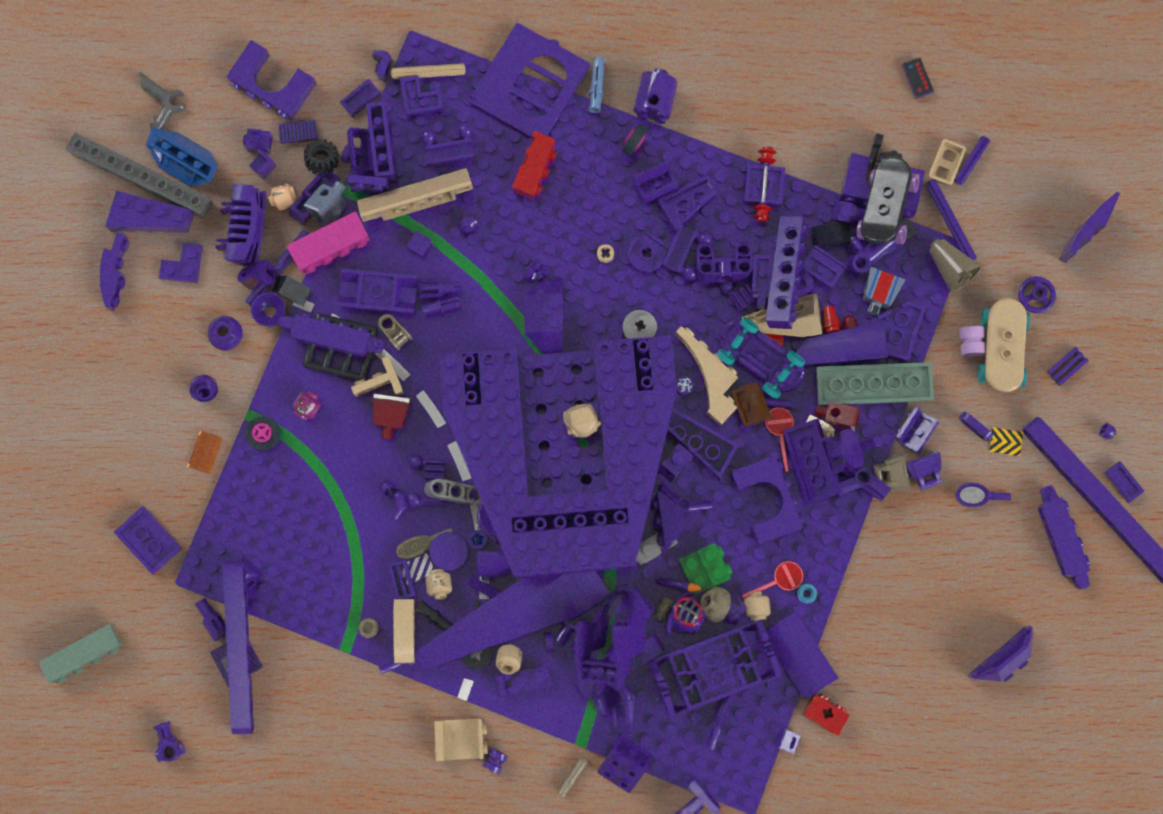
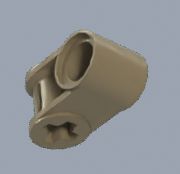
M386 314L380 317L378 324L381 331L398 351L401 350L400 347L408 340L411 341L413 339L393 316ZM386 320L393 322L392 327L389 329L383 327V322Z

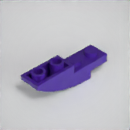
M119 232L116 233L112 249L104 248L100 265L102 298L105 307L113 312L115 307L119 306V294L121 289L125 287V275L119 272V269L121 270L124 264V252L129 248V238Z

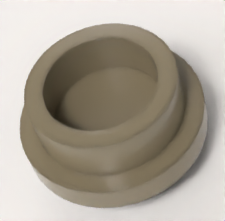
M366 618L359 624V632L363 637L372 638L378 632V623L374 619Z

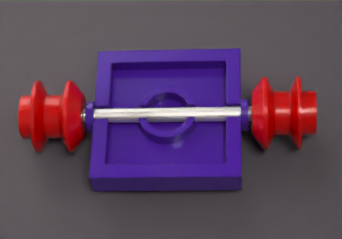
M764 146L758 150V153L762 155L757 161L762 165L747 164L744 202L758 204L753 207L757 213L752 217L756 219V222L765 223L771 219L768 212L772 211V208L768 205L782 206L785 167L770 166L776 162L773 155L777 154V151L769 146Z

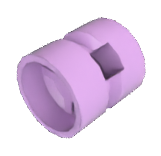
M969 326L959 329L960 340L964 342L960 345L961 356L974 357L986 354V343L981 341L985 336L983 326Z

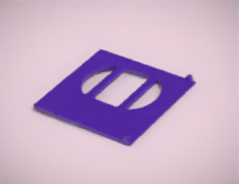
M517 22L474 93L470 95L469 102L531 137L533 131L548 136L591 63L560 47L557 40H548ZM539 56H547L557 60L564 67L567 80H563L530 60ZM525 66L563 86L552 107H548L513 87ZM512 93L546 112V114L540 117H527L518 113L510 102L509 94Z

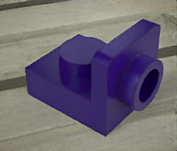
M373 50V59L380 61L377 62L375 73H377L378 80L386 82L392 64L391 55L384 50Z

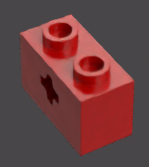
M821 693L819 696L813 694L802 715L834 735L839 736L850 716L846 713L847 709L839 704H836V706L829 703L830 699ZM823 709H824V710L830 709V710H829V713L831 714V716H830V717H827V716H826V717L824 718V715H825V714L822 712Z

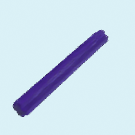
M934 179L927 181L925 185L961 252L975 261L977 257L939 185Z
M303 229L299 233V235L294 239L293 242L309 235L310 233ZM288 248L273 265L276 268L275 281L293 260ZM266 283L258 285L246 298L245 302L251 306L253 300L258 295L266 293L272 285L268 286Z

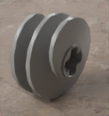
M644 310L630 312L623 322V334L626 339L654 337L657 331L655 318ZM639 323L643 324L642 328L644 329H642L641 331L637 330V326Z

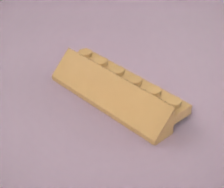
M467 168L357 200L363 222L381 216L383 221L456 200L455 194L472 190L473 187Z

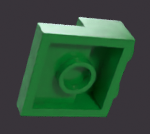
M711 544L679 559L688 582L697 584L701 588V591L693 592L694 595L731 579L730 575L733 573L729 564H724L722 560L724 553L720 545Z

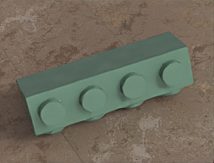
M108 624L38 663L48 683H56L58 685L68 680L67 676L74 673V675L83 672L85 670L84 667L90 663L93 666L101 662L103 656L107 654L111 656L118 653L124 643L114 624Z

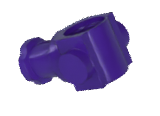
M835 201L832 210V220L845 223L860 221L863 219L865 209L857 208L854 203Z
M170 721L153 726L159 738L157 743L158 749L155 751L158 762L174 761L186 753L183 742H178L177 738L173 737L169 726L171 724ZM168 747L174 749L175 753L172 758L166 753Z

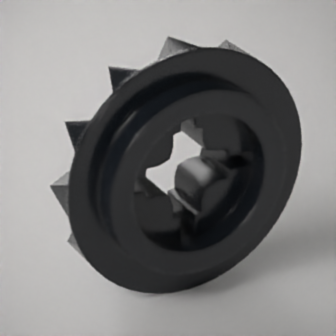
M491 647L485 648L480 654L481 661L476 657L469 659L471 654L461 657L462 662L468 668L474 670L486 667L492 657Z

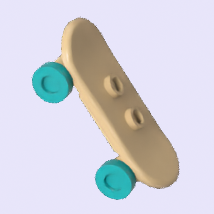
M1001 299L990 310L982 309L980 315V326L987 328L985 364H979L977 382L985 383L987 380L992 388L1000 392H1011L1019 386L1024 387L1027 381V369L1024 368L1026 331H1028L1030 325V313L1026 312L1023 305L1015 299Z

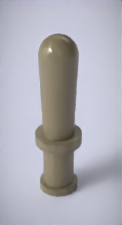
M585 757L578 759L568 778L564 779L565 782L561 789L557 791L563 797H566L567 792L571 786L575 785V780L587 765Z

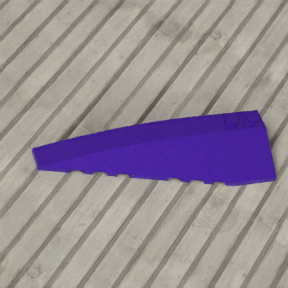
M596 571L524 577L461 619L414 654L423 669L427 670L468 654L484 650L485 648L519 638L528 633L542 630L548 626L576 618L608 598L611 594Z

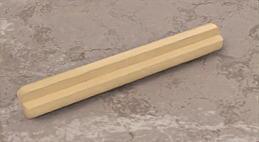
M463 63L391 69L392 79L417 75L419 78L465 74V65Z

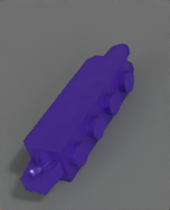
M306 313L301 315L295 314V318L289 316L279 318V325L283 329L291 331L290 333L293 338L299 342L362 358L368 352L381 354L383 351L384 341L372 337L365 328L357 327L356 330L349 328L350 325L345 323L332 324L329 319H313L312 315Z
M1052 485L1041 488L1039 490L1043 504H1040L1037 510L1061 574L1067 578L1071 577L1077 589H1087L1090 586L1087 571H1090V560L1087 555H1084L1082 549L1083 542L1075 531L1077 528L1076 523L1070 518L1068 513L1070 510L1069 505L1063 497L1059 498Z

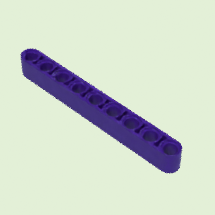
M224 561L223 588L232 735L253 734L254 715L245 561Z

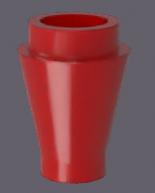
M834 306L824 307L823 331L826 334L841 331L842 325Z

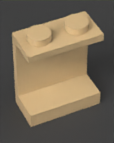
M483 718L434 721L436 761L484 759V754H488V744L484 742L483 734H487V723L483 722Z

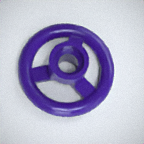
M1035 276L1026 279L1021 284L1018 298L1027 311L1037 314L1044 313L1054 305L1056 291L1049 280ZM1035 282V287L1032 289L1031 294L1024 297L1025 288L1030 283ZM1047 288L1050 291V300L1046 298L1048 295ZM1036 292H1039L1041 296H1036ZM1031 300L1041 301L1045 306L1035 308L1027 302Z

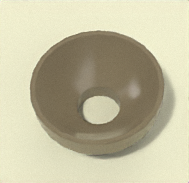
M713 587L702 596L700 602L706 614L705 619L717 623L727 615L731 598L726 589Z

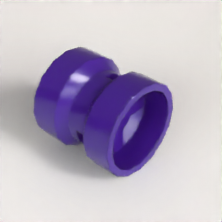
M491 748L489 757L482 766L496 774H500L501 766L506 762L508 756Z

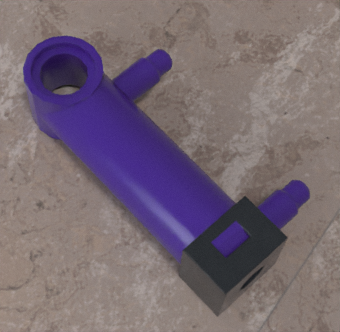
M907 216L902 217L900 225H906L907 240L917 231ZM855 236L851 237L850 241L857 253L849 256L847 267L854 273L866 272L873 263L898 245L896 243V236L887 243H869L865 247L862 246ZM858 258L862 262L860 268L856 266V260Z

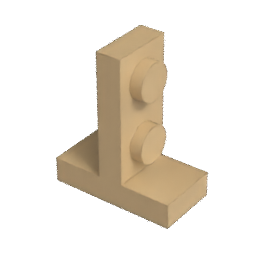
M389 356L382 358L387 373L380 372L373 375V379L368 381L362 379L354 383L355 386L351 388L356 397L390 383L397 397L404 394Z

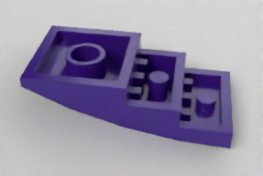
M1116 192L1078 227L1065 246L1059 258L1060 261L1066 263L1076 255L1078 249H1081L1091 241L1092 236H1095L1105 228L1120 193Z

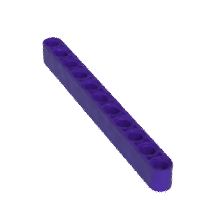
M1035 417L1022 429L1024 435L1156 578L1163 583V549L1040 417Z

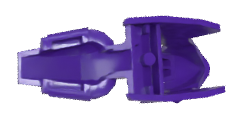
M630 584L618 586L604 603L593 622H578L575 633V663L578 683L581 686L585 682L595 684L593 686L592 698L599 718L603 722L611 721L614 731L633 733L635 698L633 691L624 684L629 664L633 661L635 655L645 652V620L649 619L654 611L649 601ZM633 607L629 619L615 618L614 625L611 626L613 635L612 646L606 652L603 660L590 658L592 651L605 648L611 617L620 611Z

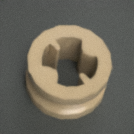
M605 244L598 248L597 257L602 263L612 261L614 250L610 245ZM606 249L609 250L610 257L607 258L605 256V258H603L601 251H606Z

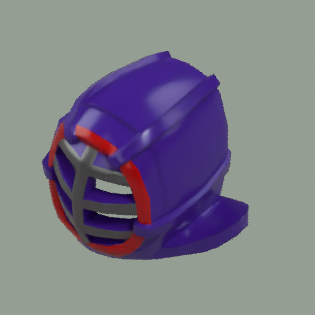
M689 591L679 596L668 617L666 634L668 636H671V628L676 632L695 634L703 624L706 614L694 598H689L692 596V593Z

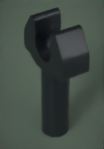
M875 134L868 168H874L884 138L882 134Z

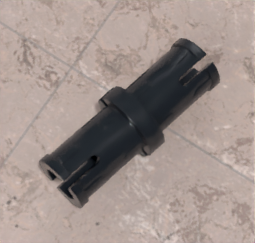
M423 600L415 608V611L424 616L428 623H433L443 632L453 625V623L440 614V611H435Z

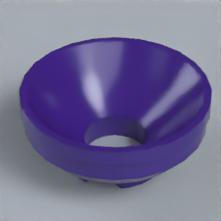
M271 292L262 293L253 300L251 314L259 325L273 327L279 324V318L286 315V305L279 295ZM268 307H274L276 313L272 317H267L265 310Z
M217 317L208 327L209 341L219 350H231L237 347L242 340V327L232 317ZM221 326H226L229 330L228 334L224 337L218 335V329Z

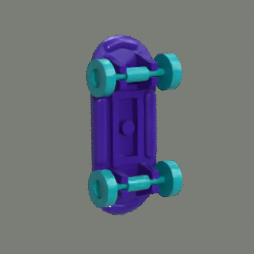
M743 317L742 320L737 319L728 322L720 333V343L723 349H719L716 353L723 362L732 365L735 360L764 380L766 382L763 386L764 391L776 399L782 394L780 390H792L802 382L805 373L803 365L806 362L800 355L794 351L789 352L758 330L759 327L746 317Z

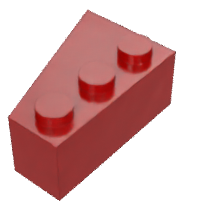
M533 131L532 143L525 152L526 157L522 165H520L512 186L514 193L534 200L536 195H540L543 187L541 182L543 178L546 179L548 177L550 161L554 162L557 155L555 139Z

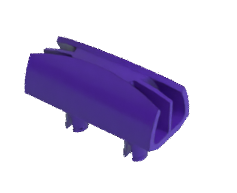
M233 184L232 202H222L221 205L226 208L220 209L222 214H230L227 239H217L216 241L222 244L215 247L218 251L225 250L224 259L226 261L247 267L257 263L259 260L265 219L266 191L259 192V189L254 188V185Z

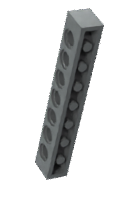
M75 132L66 147V150L72 156L169 203L189 209L194 215L202 219L206 218L213 204L209 197Z

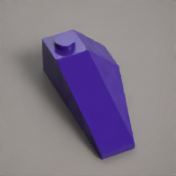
M477 552V576L482 577V580L493 581V577H501L512 573L504 552Z

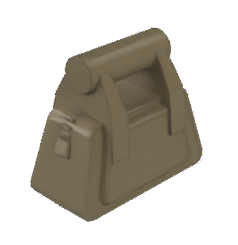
M901 452L885 459L884 463L873 466L875 476L892 488L891 490H910L905 458ZM882 471H886L887 479L883 480Z

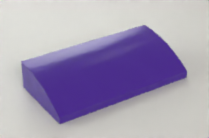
M792 612L766 629L769 637L768 642L771 643L775 656L804 700L839 679L796 612Z

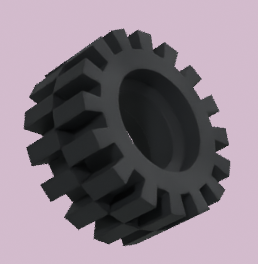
M317 139V143L313 140L311 145L309 143L306 145L307 148L304 149L305 166L313 174L316 175L319 172V175H322V172H325V175H327L329 170L332 173L334 168L338 167V149L336 145H333V142L329 141L327 143L326 139L321 142V139ZM319 154H325L329 156L327 159L317 160L314 158Z

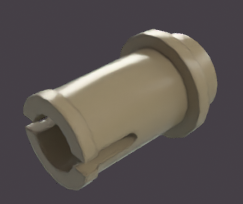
M663 596L659 600L661 602L653 617L665 622L671 606H674V601Z

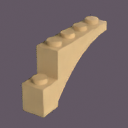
M681 326L675 335L690 351L703 376L709 406L706 414L721 427L737 409L735 401L730 396H724L728 389L737 381V372L731 366L726 367L716 353L712 354L707 350L709 347L703 341H697L693 337L694 333L686 327L684 329Z

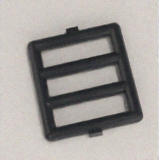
M318 313L315 317L317 320H320V318L329 319L332 324L336 325L339 322L350 325L349 328L356 330L357 327L365 328L374 338H377L379 329L375 326ZM308 344L303 367L352 380H366L371 359H374L375 353L368 352L364 356L360 373L348 371L352 359L350 354L345 353L341 369L330 366L334 350L326 349L323 364L311 362L315 345Z

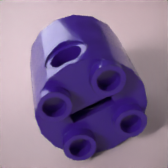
M656 68L654 71H646L641 74L633 108L637 119L647 120L648 118L658 124H665L666 120L670 118L678 81L668 75V71Z

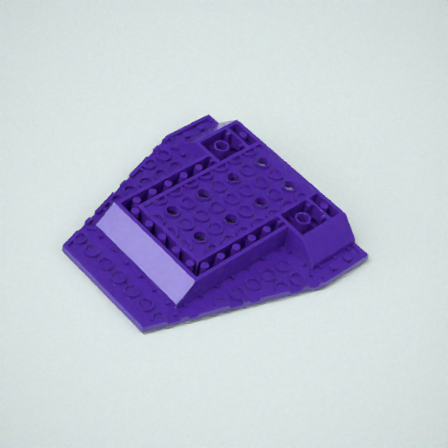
M671 335L595 341L594 350L518 356L517 348L439 354L444 415L514 578L635 568L677 393ZM574 367H580L582 372L575 375L571 370ZM536 370H541L544 374L542 377L536 378L533 376V373ZM577 403L591 404L597 413L598 421H601L597 431L588 437L575 438L572 435H568V430L565 427L563 414ZM544 406L547 411L544 414H538L536 408ZM585 439L589 444L587 447L581 448L577 444L578 441ZM546 442L550 447L547 451H542L539 449V445ZM588 476L592 479V482L589 485H584L581 483L582 477ZM549 479L553 482V485L550 488H544L542 482Z

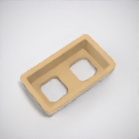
M943 139L929 177L946 185H952L966 147ZM945 150L956 154L953 162L943 159L942 156ZM938 167L949 170L946 179L936 175Z

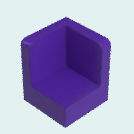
M259 148L257 150L259 155L249 167L264 180L276 165Z

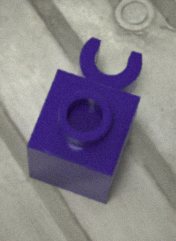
M247 129V134H244L243 145L247 151L258 153L257 150L260 148L265 154H271L273 141L271 132L260 129Z

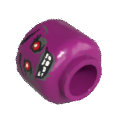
M310 390L308 393L301 392L293 403L294 414L304 420L314 418L321 407V402L318 400L319 395Z

